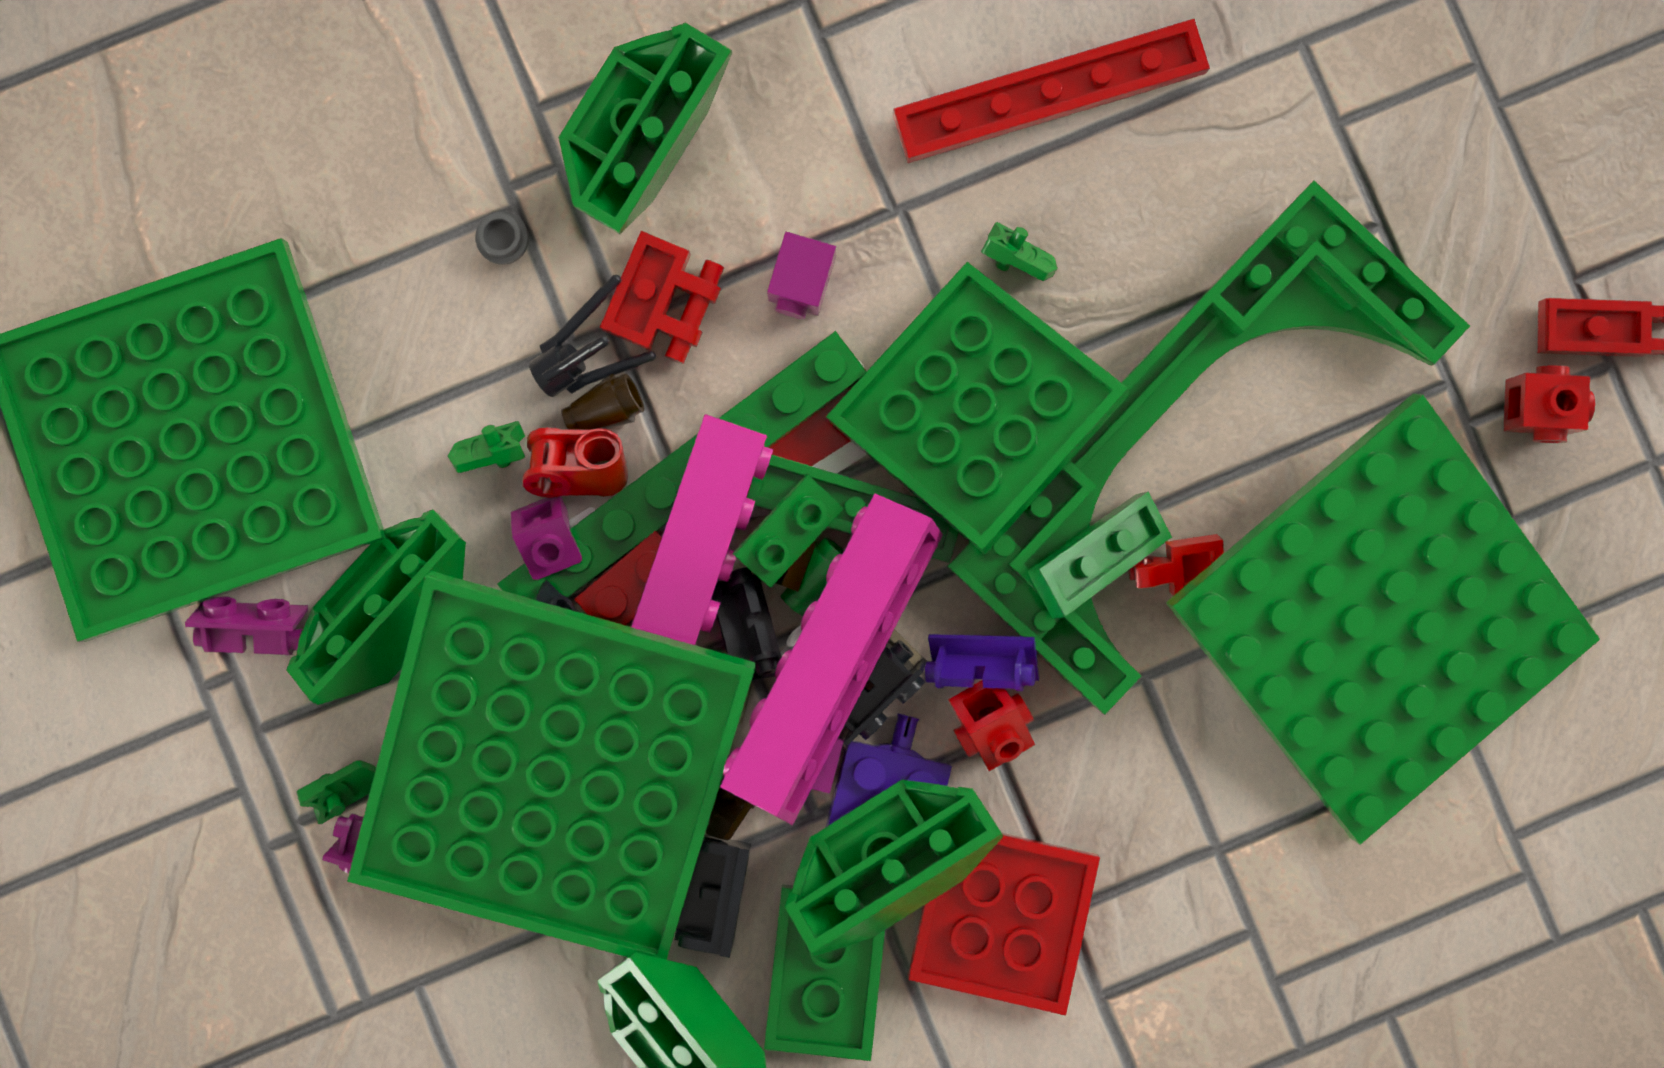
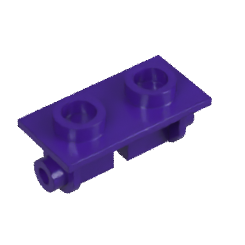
M928 635L932 661L926 662L925 680L927 683H935L936 688L943 689L944 686L973 687L975 679H982L983 688H1005L1023 691L1024 686H1034L1035 681L1040 679L1035 637Z

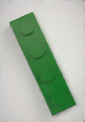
M771 455L763 480L755 477L752 479L747 498L755 500L754 506L772 511L795 487L794 485L808 474L844 508L827 528L852 535L853 521L859 510L865 506L868 507L874 494H878L932 518L943 536L931 559L950 563L958 532L917 497L775 455Z

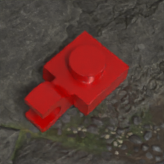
M1218 534L1165 541L1166 557H1145L1128 570L1129 579L1136 581L1137 588H1149L1169 583V592L1174 596L1224 554L1223 539Z

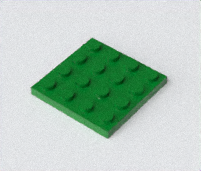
M966 262L829 412L826 418L836 429L985 555L1129 396L1128 387L969 262Z

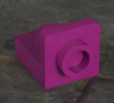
M562 496L546 497L511 512L512 538L534 580H539L581 562V552L571 533L568 509Z

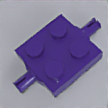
M897 713L898 717L891 744L871 745L853 740L845 747L825 827L900 780L948 785L952 770L950 764L924 758L911 749L919 718Z

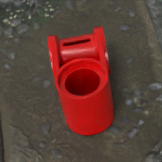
M546 427L538 428L528 434L527 448L531 452L530 468L523 474L522 486L529 493L547 498L560 496L606 497L620 492L627 484L629 475L622 441L611 430L602 428L592 430H560ZM599 461H609L602 465H594Z

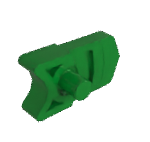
M995 222L981 250V253L997 261L996 267L998 269L1008 271L1012 265L1041 281L1053 277L1058 269L1054 256L1025 241L1028 232L1021 227H1016L1015 230H1012L999 222Z
M519 421L498 427L487 425L482 429L481 435L456 442L447 455L458 473L496 464L499 468H506L511 462L525 458V454L519 444L525 437V433Z
M357 760L333 774L327 773L322 775L317 780L296 791L300 806L313 807L318 824H323L333 817L341 815L345 811V807L370 793L376 771L375 765Z

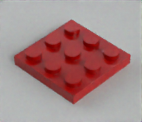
M1002 833L1003 838L962 882L923 906L908 971V980L1066 1016L1100 856L1090 852Z

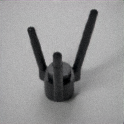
M613 275L553 337L539 345L542 354L529 363V368L538 386L548 396L554 397L565 389L573 394L584 386L605 379L611 374L616 375L655 360V352L648 351L581 374L586 370L584 361L608 346L609 338L602 336L578 351L571 344L562 346L620 284L621 277L619 275Z

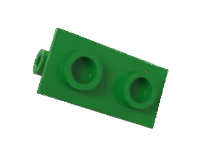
M808 474L794 485L795 487L733 552L736 558L770 588L844 509Z

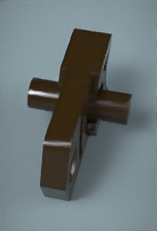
M724 775L722 776L720 786L725 778ZM719 786L706 828V834L728 841L732 838L749 810L755 806Z

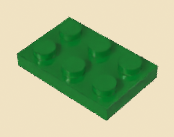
M782 884L764 1050L871 1061L885 930L871 939L813 956L784 907L789 893L792 892L793 885Z

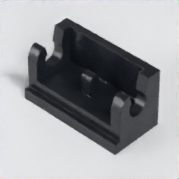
M704 835L677 924L674 940L678 941L679 947L730 958L752 843L731 839L726 841Z

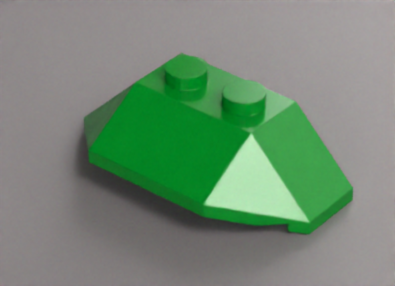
M687 23L671 27L672 30L651 34L614 47L558 137L573 206L618 234H621L657 197L707 116L732 55L731 49Z
M429 510L423 513L422 517L408 519L384 529L386 538L370 544L312 607L299 638L297 654L291 657L286 669L312 703L320 705L389 683L402 669L425 576L431 570L463 579L466 542L435 510Z
M900 780L809 838L796 874L792 892L789 893L784 907L813 956L875 937L962 882L1003 838V834L973 788H954L940 784Z
M634 952L597 980L600 992L604 994V1009L610 1032L638 1068H766L764 1050L697 967Z

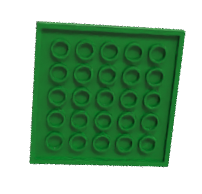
M280 238L0 333V407L77 642H87L386 538L289 244L284 239Z
M1414 393L1166 602L1348 836L1359 845L1600 640L1425 396Z
M430 570L425 576L347 882L629 957L634 952L667 960L723 776L724 766L729 756L755 670V662Z

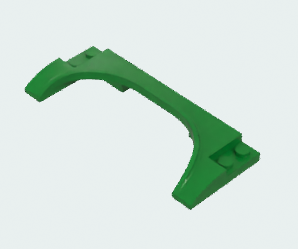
M1313 180L1121 381L1122 384L1128 387L1129 396L994 546L984 555L969 542L949 563L947 568L1020 637H1035L1037 655L1103 715H1106L1142 675L1124 659L1109 639L1100 623L1092 597L1066 617L1052 619L1027 571L1090 527L1096 502L1106 481L1117 464L1137 441L1217 359L1230 350L1256 338L1282 331L1301 329L1343 332L1390 346L1432 366L1466 332L1470 325Z

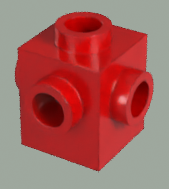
M1547 365L1536 367V373H1523L1505 380L1503 432L1533 433V442L1566 443L1569 434L1588 430V423L1592 420L1595 412V396L1590 391V376L1570 375V367Z
M981 680L974 684L973 687H969L948 699L961 723V726L953 730L959 743L969 758L978 753L989 772L1005 762L1016 759L1021 753L1035 746L1026 726L1033 722L1034 718L1019 693L1010 697L1005 688H983Z

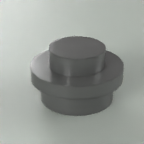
M498 211L482 219L476 229L475 241L479 252L488 261L499 265H506L517 261L524 255L529 243V234L525 224L519 217L510 212Z

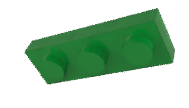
M1149 491L1135 494L1027 572L1052 619L1066 617L1163 545L1165 541L1171 539L1172 535Z

